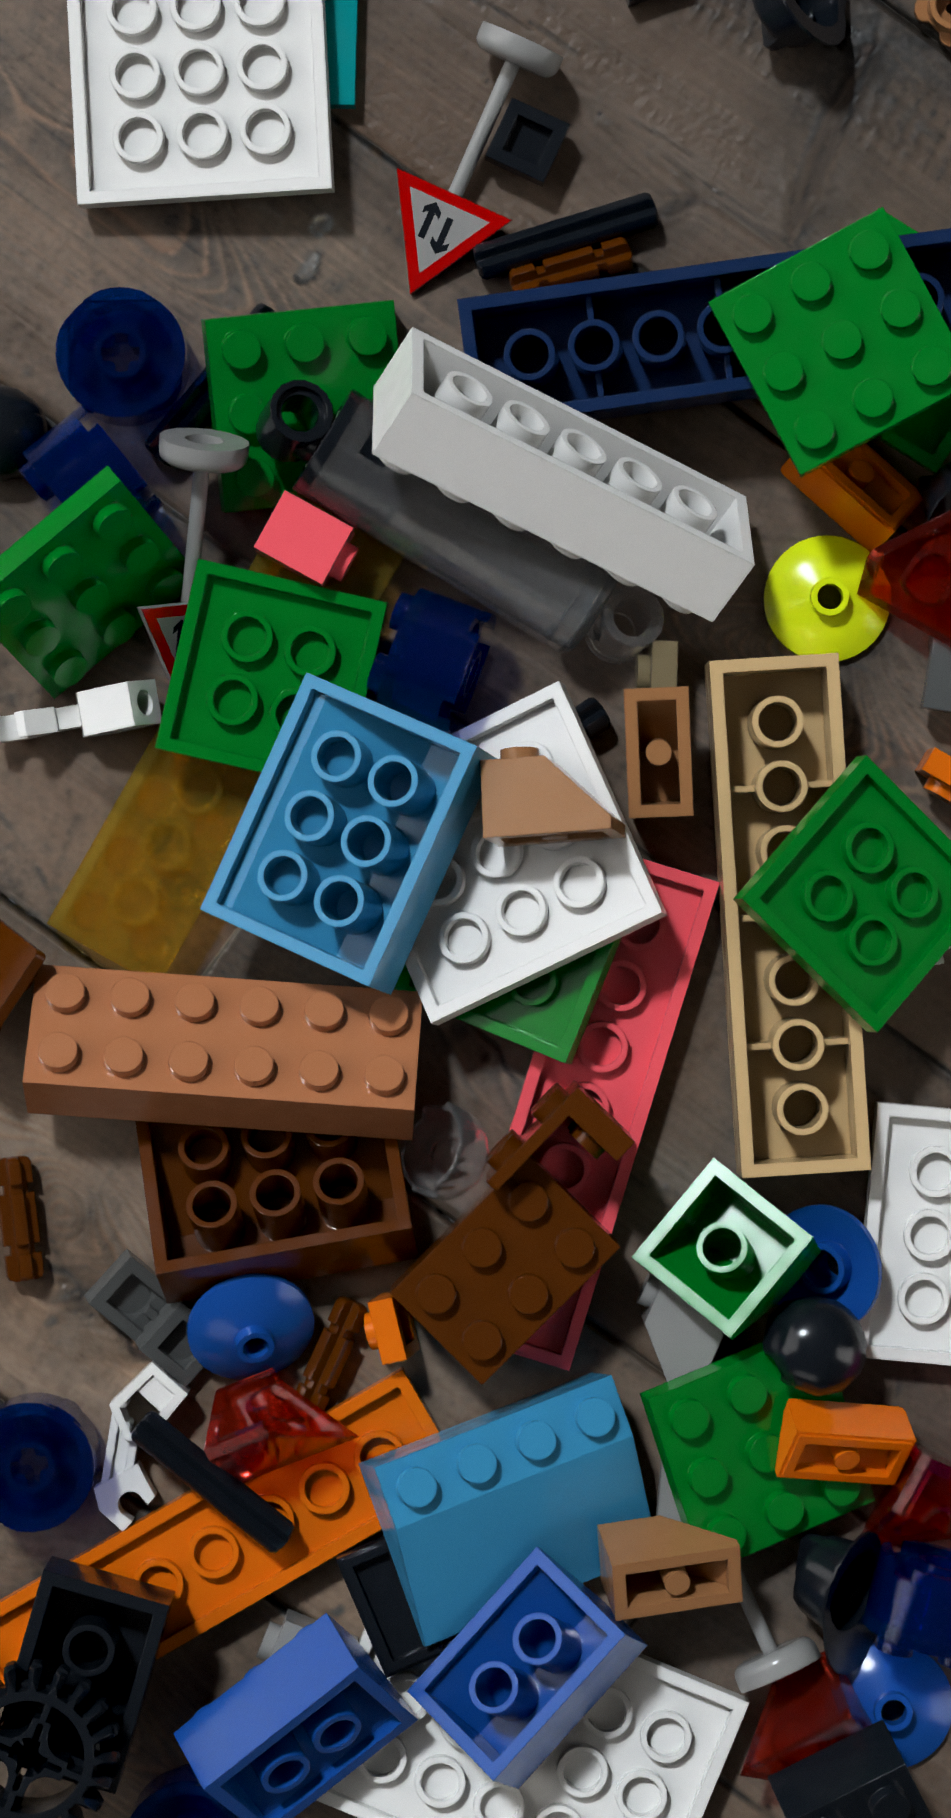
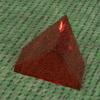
M951 510L874 548L866 558L857 591L859 596L951 647Z
M272 1367L216 1390L204 1452L209 1461L240 1481L246 1482L359 1436L281 1380Z
M915 1442L896 1485L886 1486L860 1535L866 1531L877 1533L881 1541V1547L951 1539V1461Z
M825 1650L820 1652L821 1657L818 1660L772 1682L740 1776L768 1780V1776L872 1725L847 1676L833 1672L828 1665Z

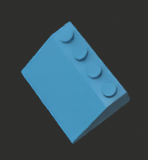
M306 672L200 910L361 984L391 995L481 796L480 760L497 758L472 743Z
M588 1373L358 1463L420 1639L425 1647L459 1634L536 1547L541 1548L581 1583L600 1576L597 1525L651 1517L634 1437L612 1375Z

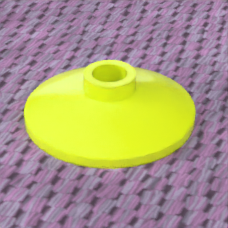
M825 535L802 540L790 547L778 558L767 577L763 602L765 616L773 634L789 651L795 655L839 653V661H843L860 654L878 638L889 616L891 594L887 576L881 564L871 552L850 539ZM830 585L838 589L841 595V602L837 608L826 609L821 606L818 601V592L821 587Z

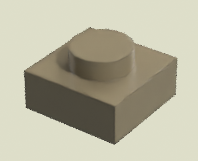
M652 640L648 644L647 655L636 656L635 688L677 687L678 641Z

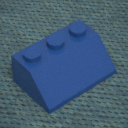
M536 1547L407 1692L494 1782L519 1789L648 1645L623 1620L615 1621L611 1608L541 1548Z
M325 1613L314 1623L302 1628L290 1642L263 1663L251 1668L244 1678L211 1704L199 1709L192 1719L173 1734L202 1789L238 1818H294L418 1719L360 1643L329 1614Z

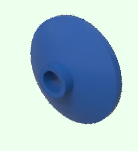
M808 1205L786 1215L814 1237L821 1252L777 1304L780 1306L784 1301L805 1296L829 1298L845 1305L861 1321L874 1306L882 1283L881 1258L870 1232L855 1216L832 1205ZM830 1254L838 1264V1275L834 1274L828 1266Z
M264 1273L238 1275L216 1284L198 1299L190 1312L187 1322L188 1343L196 1360L214 1374L237 1380L262 1378L285 1369L302 1355L308 1347L314 1331V1314L305 1293L287 1279Z
M901 1642L874 1643L870 1646L866 1658L856 1670L847 1675L834 1674L827 1693L826 1708L828 1721L837 1741H840L883 1719L906 1766L909 1767L929 1757L945 1739L951 1725V1687L941 1667L924 1651ZM890 1700H898L904 1704L902 1716L894 1721L886 1720L881 1716L883 1705Z

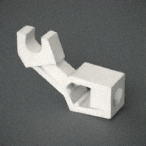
M155 679L126 681L76 692V705L14 712V715L0 716V743L28 740L79 728L82 729L83 738L160 724L162 715Z
M151 1361L109 1404L112 1416L101 1482L95 1485L94 1492L99 1511L121 1531H124L135 1517L122 1508L120 1497L126 1492H135L148 1505L157 1494L141 1461H136L138 1445L131 1438L134 1429V1419L129 1416L126 1409L131 1400L130 1397L138 1391L160 1411L158 1414L167 1420L191 1389L188 1385L185 1387L154 1361Z

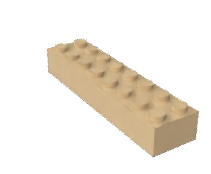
M839 653L709 661L704 665L717 876L718 882H720L718 892L736 1173L741 1178L871 1170L862 1027L733 900L846 769Z

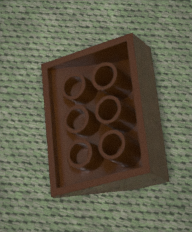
M135 1121L155 1272L167 1304L198 1299L216 1284L243 1274H272L291 1282L419 1258L398 1139Z

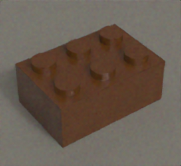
M531 1155L497 1191L490 1186L391 1285L390 1294L483 1385L620 1248L618 1240Z

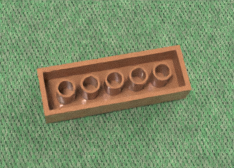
M41 965L37 971L34 983L22 1081L27 1113L413 1140L422 1002L417 991L393 990L390 995L373 988Z

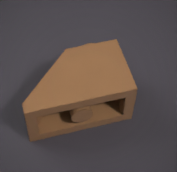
M689 686L624 689L629 819L694 816Z
M504 748L500 750V759L480 760L483 838L498 847L626 838L625 824L562 767L546 756L539 755L538 748Z
M661 1515L597 1525L601 1582L615 1621L743 1602L740 1545L737 1539Z

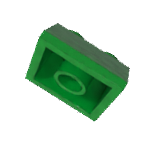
M713 1158L632 1255V1259L733 1340L783 1299L820 1254L821 1250L813 1236Z

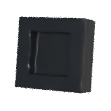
M512 97L487 150L485 161L543 187L568 134L570 124Z

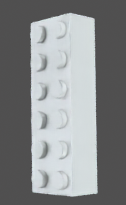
M414 327L410 329L374 385L372 454L379 457L388 468L399 474L408 475L411 473L436 485L451 500L459 503L470 502L494 514L503 525L512 530H527L551 542L553 547L561 554L572 559L583 558L607 570L616 581L630 587L638 585L662 597L671 608L680 613H694L713 622L755 565L746 496Z

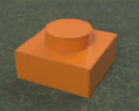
M936 747L927 749L915 772L928 779L923 787L925 791L951 805V756Z
M390 1291L379 1294L367 1303L369 1312L364 1314V1330L370 1348L372 1350L379 1349L382 1365L407 1360L420 1350L412 1315L390 1294Z

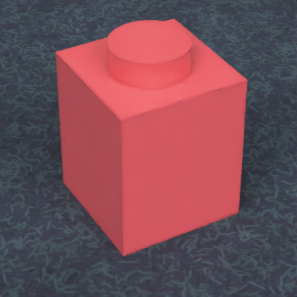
M286 490L283 492L254 545V549L258 554L314 585L323 588L327 586L331 577L342 582L359 551L358 547L350 543L355 535L353 527Z

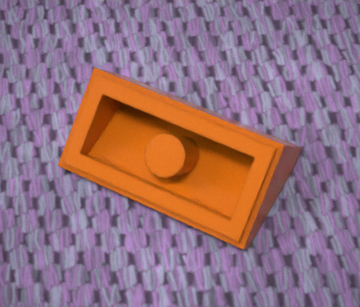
M867 443L802 478L791 458L781 467V473L871 553H875L891 537L923 500L918 489Z
M791 1398L788 1399L783 1412L775 1473L780 1478L896 1485L914 1447L916 1438L906 1411L899 1406Z

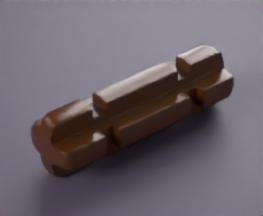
M618 237L601 242L600 248L593 250L591 246L543 259L542 265L534 267V264L530 263L514 268L509 272L511 290L517 291L600 279V275L607 274L608 277H614L629 273L633 269V257L629 244L625 238Z
M11 1156L0 1159V1186H2L3 1195H0V1227L3 1247L9 1246L10 1255L4 1256L6 1277L9 1281L14 1282L35 1280L44 1274L42 1251L35 1250V1243L41 1242L35 1191H28V1182H34L32 1163L27 1156Z
M344 1296L336 1299L328 1317L331 1324L329 1328H323L304 1370L305 1382H299L290 1402L291 1408L297 1413L311 1419H316L323 1414L331 1396L327 1392L329 1388H335L355 1343L352 1336L354 1333L359 1334L364 1323V1314L368 1312L367 1307L362 1303Z

